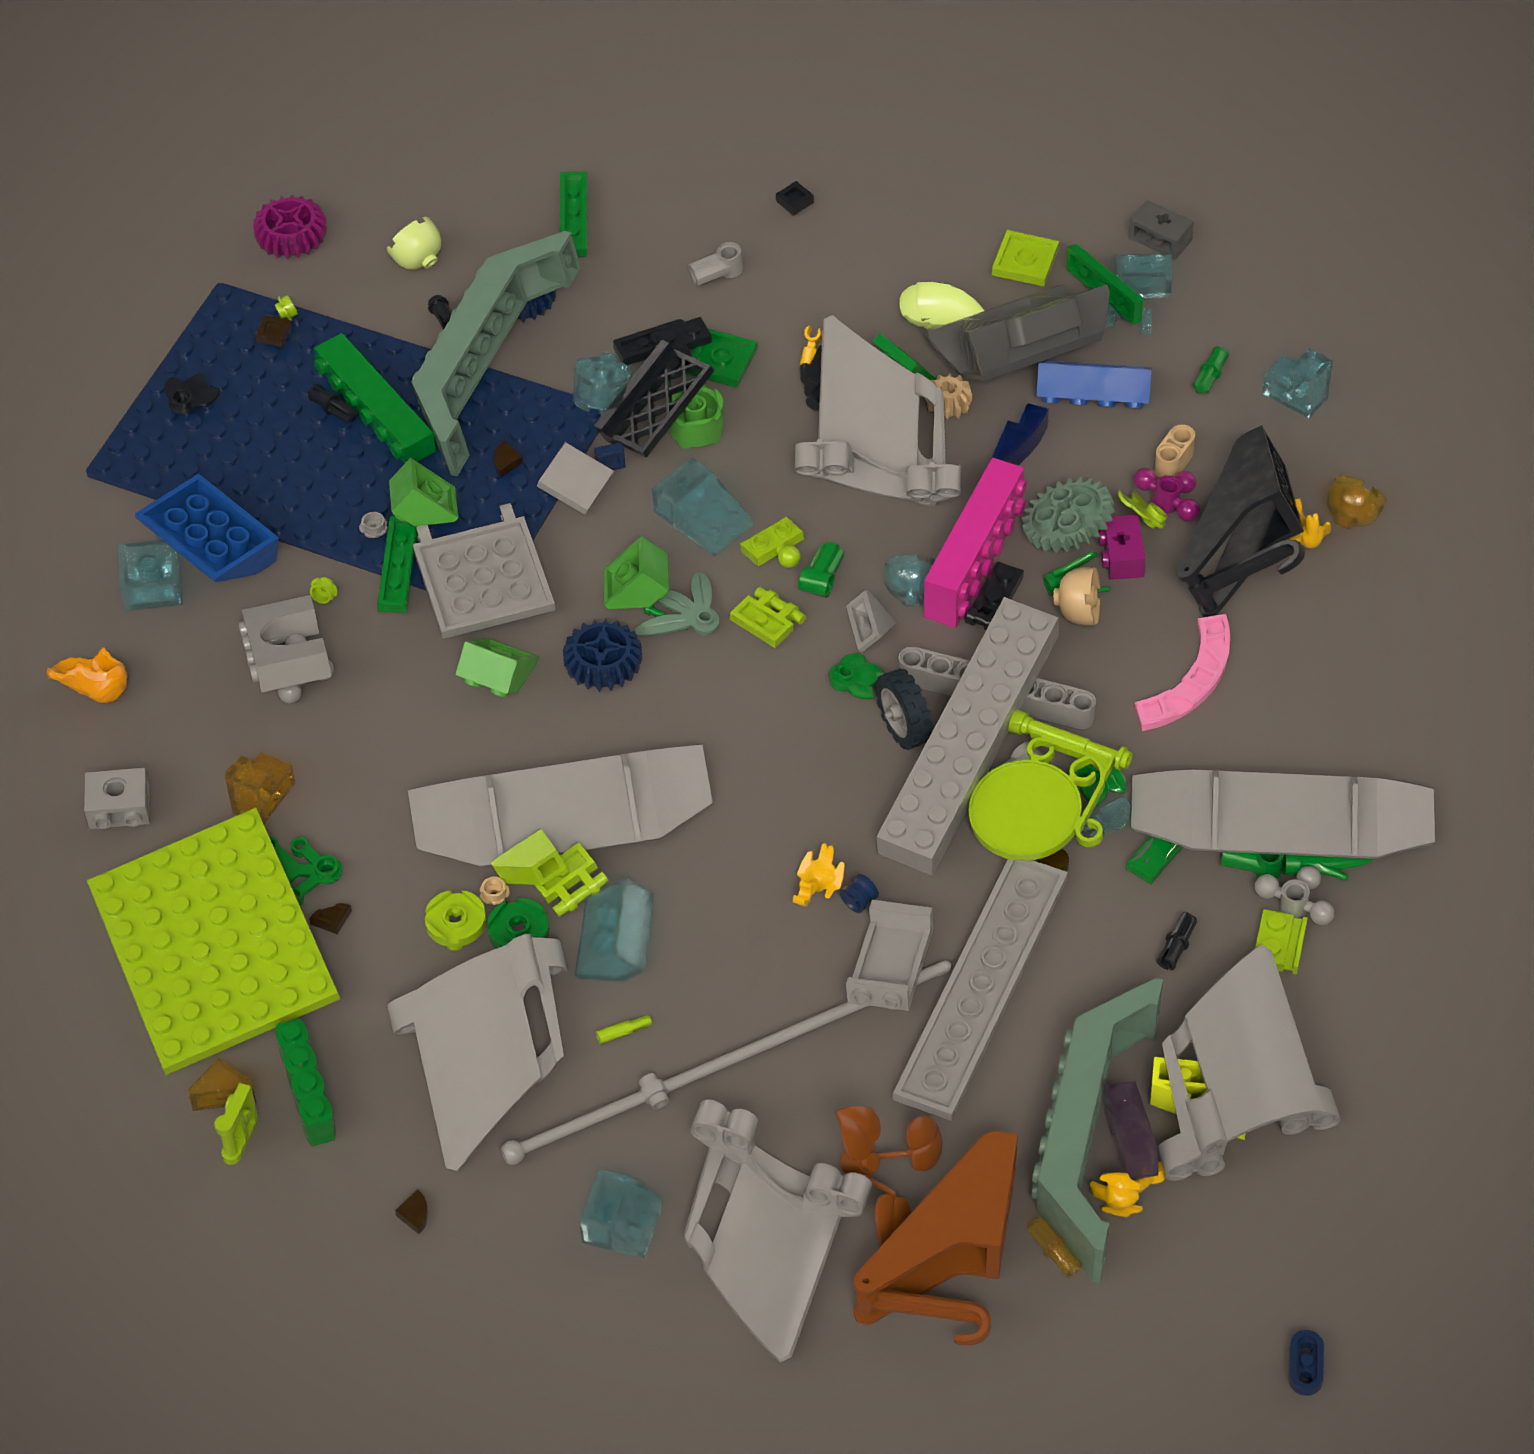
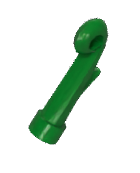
M1284 855L1282 873L1283 875H1297L1302 867L1313 866L1322 875L1346 881L1348 875L1339 871V869L1362 866L1374 859Z

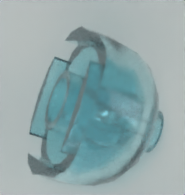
M900 555L889 558L888 564L886 562L884 564V582L889 593L896 599L903 601L904 605H920V602L924 601V580L935 559L927 557V562L918 561V555Z

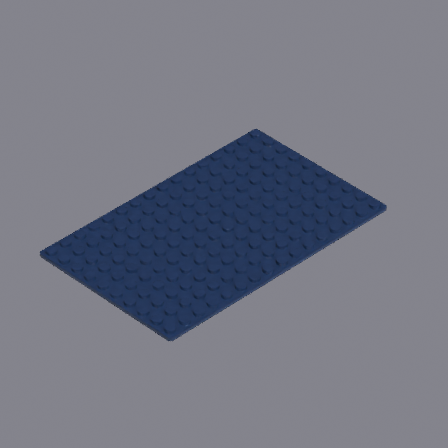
M225 283L216 284L86 469L87 476L157 500L199 473L278 536L279 542L381 575L388 529L384 535L378 538H367L364 533L360 532L359 526L365 514L378 512L386 519V526L388 528L390 516H394L391 510L389 480L399 471L404 463L401 459L397 460L392 455L389 446L385 442L378 440L374 429L362 422L358 412L353 422L345 423L335 415L325 413L323 407L308 398L309 390L312 388L318 393L319 391L313 386L320 384L330 393L340 395L342 401L345 402L344 396L339 391L335 392L328 378L317 372L314 366V360H316L314 347L343 333L426 425L427 423L412 386V379L415 372L419 371L424 363L427 352L432 349L297 306L295 307L298 314L292 317V329L283 347L256 342L255 334L264 315L281 318L275 307V304L279 301ZM488 367L457 418L470 454L459 475L456 477L450 474L436 442V452L418 461V463L453 485L456 491L458 519L455 522L428 525L431 538L435 539L502 522L499 506L511 503L515 518L524 516L532 540H534L558 501L554 496L538 488V481L565 442L584 454L588 452L599 434L594 425L609 406ZM198 373L203 374L207 387L219 388V396L214 402L207 406L196 407L187 414L174 413L169 407V398L164 392V385L169 377H175L184 382ZM505 440L522 456L523 463L500 477L495 470L494 453L499 444ZM415 557L411 586L426 591Z

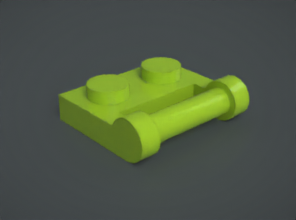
M242 1083L238 1084L234 1094L231 1093L228 1096L225 1114L217 1117L214 1122L216 1132L221 1136L223 1144L221 1152L223 1161L229 1165H234L241 1160L259 1121L252 1088L250 1085Z

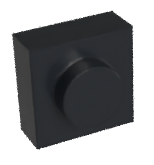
M795 181L776 193V202L794 216L814 203V195Z

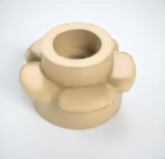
M489 877L483 881L480 887V899L486 904L498 905L509 896V887L503 879Z

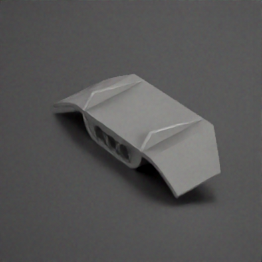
M703 745L647 750L466 778L408 790L416 848L420 851L479 867L491 865V861L540 829L544 831L559 854H563L578 842L585 850L661 839L713 803Z
M1174 770L1145 773L1132 776L1131 828L1133 831L1196 851L1379 859L1435 843L1434 789L1400 781L1368 777L1215 770Z

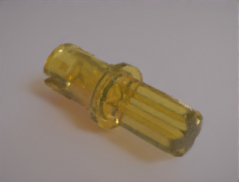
M1042 1218L1034 1220L1029 1225L1028 1232L1044 1249L1043 1255L1046 1258L1050 1257L1066 1278L1073 1276L1072 1269L1075 1272L1079 1271L1082 1263L1066 1247V1240L1063 1237L1059 1238Z

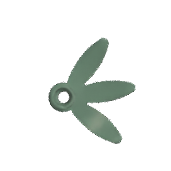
M695 572L692 577L691 592L694 602L681 593L669 589L666 596L661 600H657V602L679 614H668L652 618L635 628L636 635H662L690 627L702 636L714 633L719 626V615L713 609H710L712 586L707 575L704 572Z

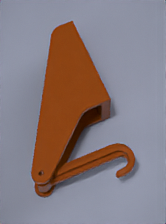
M991 1131L980 1137L854 1275L853 1287L858 1294L856 1295L853 1313L858 1323L871 1325L892 1312L976 1324L979 1328L976 1333L956 1334L954 1336V1343L957 1345H976L988 1337L991 1330V1317L988 1311L980 1304L923 1294L957 1275L999 1279L1016 1173L1018 1134Z

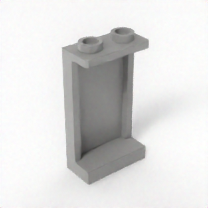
M872 900L869 907L870 924L853 977H848L846 981L848 1003L909 1011L934 930L933 909L931 907Z

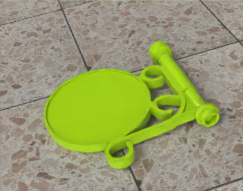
M1016 709L1011 716L1008 730L1018 735L1023 733L1030 734V737L1034 738L1027 746L1028 758L1030 760H1018L1000 765L988 772L975 786L969 801V818L974 835L992 853L1017 861L1037 860L1050 856L1067 845L1074 835H1076L1080 845L1095 847L1103 839V828L1099 821L1089 817L1103 793L1105 782L1113 767L1117 770L1122 768L1128 769L1133 753L1124 746L1118 751L1092 742L1088 738L1036 721L1029 717V713ZM1039 746L1049 748V751L1044 755L1033 753V750ZM1054 750L1079 758L1070 765L1069 776L1058 767L1049 764L1054 758ZM1092 764L1100 774V781L1082 814L1081 797L1077 786L1087 787L1096 781V773L1091 772L1087 777H1078L1075 772ZM1086 823L1089 828H1093L1098 832L1094 837L1087 838L1081 835Z

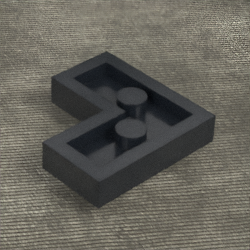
M701 317L649 333L650 342L654 349L663 340L668 342L673 349L693 357L690 352L691 349L712 343L711 334ZM682 361L679 362L674 370L682 368Z

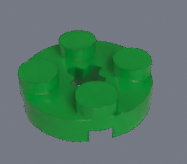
M516 898L517 902L507 904V901L498 904L488 917L490 943L497 949L524 934H531L532 938H548L549 920L544 908L539 903L527 898ZM520 923H524L523 930H513L512 925L518 926Z

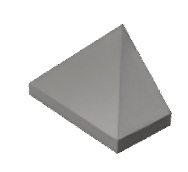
M868 590L863 591L846 605L857 648L860 652H864L896 624L894 619Z

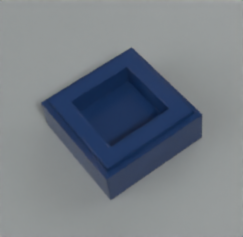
M622 442L594 448L596 461L613 471L626 468Z

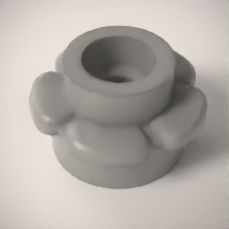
M369 512L362 517L359 526L360 532L364 533L367 538H378L387 532V521L382 514Z

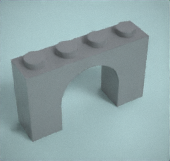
M310 595L242 610L244 621L238 622L252 681L253 683L259 682L261 692L332 677L323 638L290 645H278L285 642L292 634H301L304 637L319 634Z

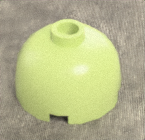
M422 217L425 222L420 224L417 220L408 224L392 239L395 242L392 249L388 245L387 253L398 265L409 270H417L422 267L428 269L437 262L438 258L436 256L441 250L442 240L436 225L428 217Z

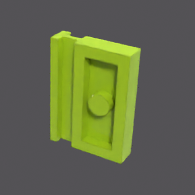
M1263 909L1255 949L1261 944L1272 951L1278 971L1283 972V969L1293 971L1292 974L1297 975L1308 917L1303 916V919L1294 918L1293 914Z

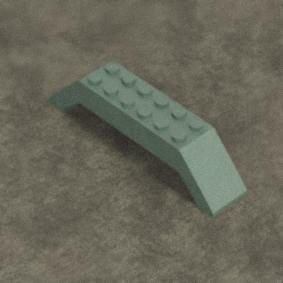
M563 231L488 257L483 266L477 270L471 286L465 290L460 304L452 311L449 322L440 331L438 340L432 350L427 352L421 368L413 376L412 386L414 387L423 417L429 429L434 433V440L450 474L457 477L470 456L457 418L527 301L561 287L569 289L581 269L571 232Z
M1154 978L1076 1017L1074 1028L1067 1029L1064 1043L1066 1049L1064 1055H1061L1058 1074L1060 1075L1058 1082H1055L1053 1087L1052 1109H1048L1046 1118V1135L1041 1138L1039 1155L1041 1156L1039 1163H1036L1034 1168L1032 1199L1037 1200L1036 1213L1092 1282L1101 1283L1107 1257L1110 1222L1101 1221L1081 1193L1110 1061L1113 1057L1145 1039L1154 1040L1160 1015L1163 979Z

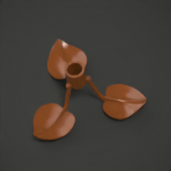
M848 1106L835 1111L845 1147L840 1160L841 1168L846 1174L858 1173L870 1179L873 1186L887 1193L879 1196L875 1207L876 1231L879 1246L881 1247L911 1214V1209L904 1197H896L895 1190L871 1178L869 1175L878 1170L879 1159L910 1155L911 1163L915 1170L927 1171L931 1169L940 1158L942 1136L939 1126L934 1120L927 1116H919L909 1123L906 1131V1143L909 1149L874 1153V1142L878 1140L881 1133L880 1120L876 1112L865 1106Z

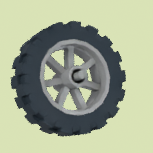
M902 668L878 676V680L875 681L877 687L875 695L878 697L877 705L881 709V717L887 724V730L893 734V739L896 743H900L901 748H906V750L927 743L932 733L931 730H933V723L930 721L932 717L930 710L926 706L928 704L926 698L922 696V690L915 683L914 677L911 674L908 675V671Z

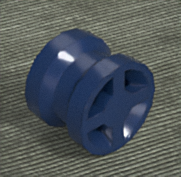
M858 874L853 878L850 886L846 885L840 890V896L849 909L856 913H861L866 909L868 902L878 898L879 892L875 884L868 877Z

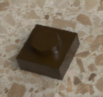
M264 315L255 334L256 342L283 347L292 329L291 320Z

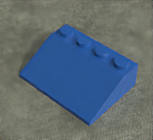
M199 473L135 513L137 520L214 582L256 575L276 562L279 537Z

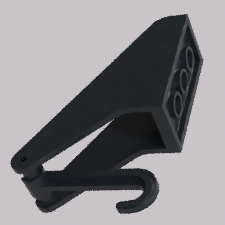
M1262 425L1246 432L1236 440L1176 571L1180 581L1187 582L1188 586H1190L1188 589L1197 604L1200 605L1199 611L1203 617L1217 615L1248 576L1293 555L1289 560L1277 567L1279 574H1284L1297 567L1305 556V550L1300 542L1287 540L1304 532L1286 465ZM1232 533L1216 571L1206 577L1199 574Z

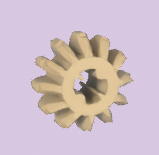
M950 373L947 377L938 374L936 380H930L943 391L944 416L947 421L950 416L959 419L961 413L968 412L972 402L969 381H963L961 375L954 378ZM925 398L928 412H934V405Z

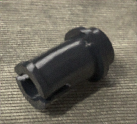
M435 295L428 301V311L436 316L441 327L444 329L450 320L452 311L448 306L449 302L446 297Z

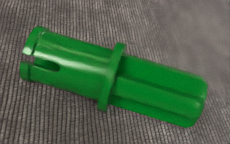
M1220 346L1214 347L1207 361L1203 362L1200 366L1201 372L1193 385L1198 394H1207L1214 381L1220 378L1222 374L1221 369L1229 357V353L1225 348Z

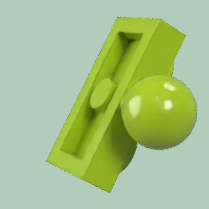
M784 517L740 543L741 552L758 567L778 555V561L783 567L793 568L798 565L801 559V554L794 545L804 540V534L791 520Z

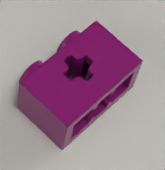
M1112 516V521L1105 522L1108 527L1107 530H1098L1100 535L1098 538L1099 546H1104L1105 551L1101 552L1102 567L1108 568L1109 580L1144 577L1145 553L1139 516Z

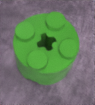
M706 384L701 387L669 428L670 435L677 441L679 447L684 449L702 447L718 443L721 440V435L724 431L722 395L715 388L714 391L706 388ZM684 391L672 395V402L679 400Z

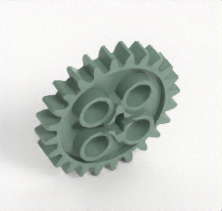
M1082 477L1076 483H1073L1071 478L1064 485L1058 481L1057 487L1054 489L1047 486V493H1037L1039 500H1030L1029 503L1032 508L1024 510L1026 516L1022 517L1024 523L1022 527L1030 544L1034 543L1036 549L1042 547L1044 552H1047L1052 547L1054 553H1057L1060 548H1064L1065 552H1068L1070 546L1073 545L1076 549H1079L1080 543L1083 541L1086 544H1090L1089 538L1091 536L1099 538L1098 530H1107L1108 527L1105 522L1112 521L1111 514L1115 512L1114 502L1107 487H1103L1100 481L1094 484L1092 478L1084 483Z

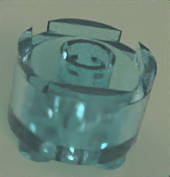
M602 353L600 357L578 359L575 367L573 402L584 411L590 412V408L599 409V414H604L630 381L631 369L625 363L616 360V355L612 353Z

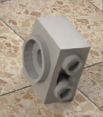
M146 768L85 773L84 812L89 829H107L109 827L121 826L135 827L150 824V785Z

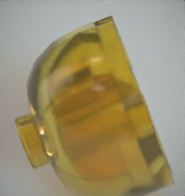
M1338 475L1332 482L1327 495V506L1331 514L1336 518L1335 522L1343 528L1351 529L1352 526H1368L1376 521L1387 502L1385 496L1374 487H1372L1371 491L1362 487L1364 481Z

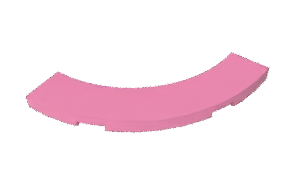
M1226 614L1198 618L1197 626L1200 635L1199 654L1189 672L1182 678L1181 683L1172 690L1168 689L1157 696L1135 702L1134 709L1142 731L1161 727L1187 715L1204 702L1214 691L1223 676L1229 657L1230 628Z

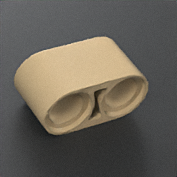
M1184 424L1174 426L1157 447L1154 470L1158 478L1165 475L1175 477L1177 473L1183 471L1191 460L1195 444V431L1193 428Z

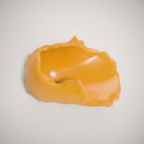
M105 647L100 649L93 659L68 657L65 660L59 661L58 664L47 668L46 671L49 679L57 680L61 684L98 703L108 704L118 700L127 687L128 676L124 664L113 658L106 651Z

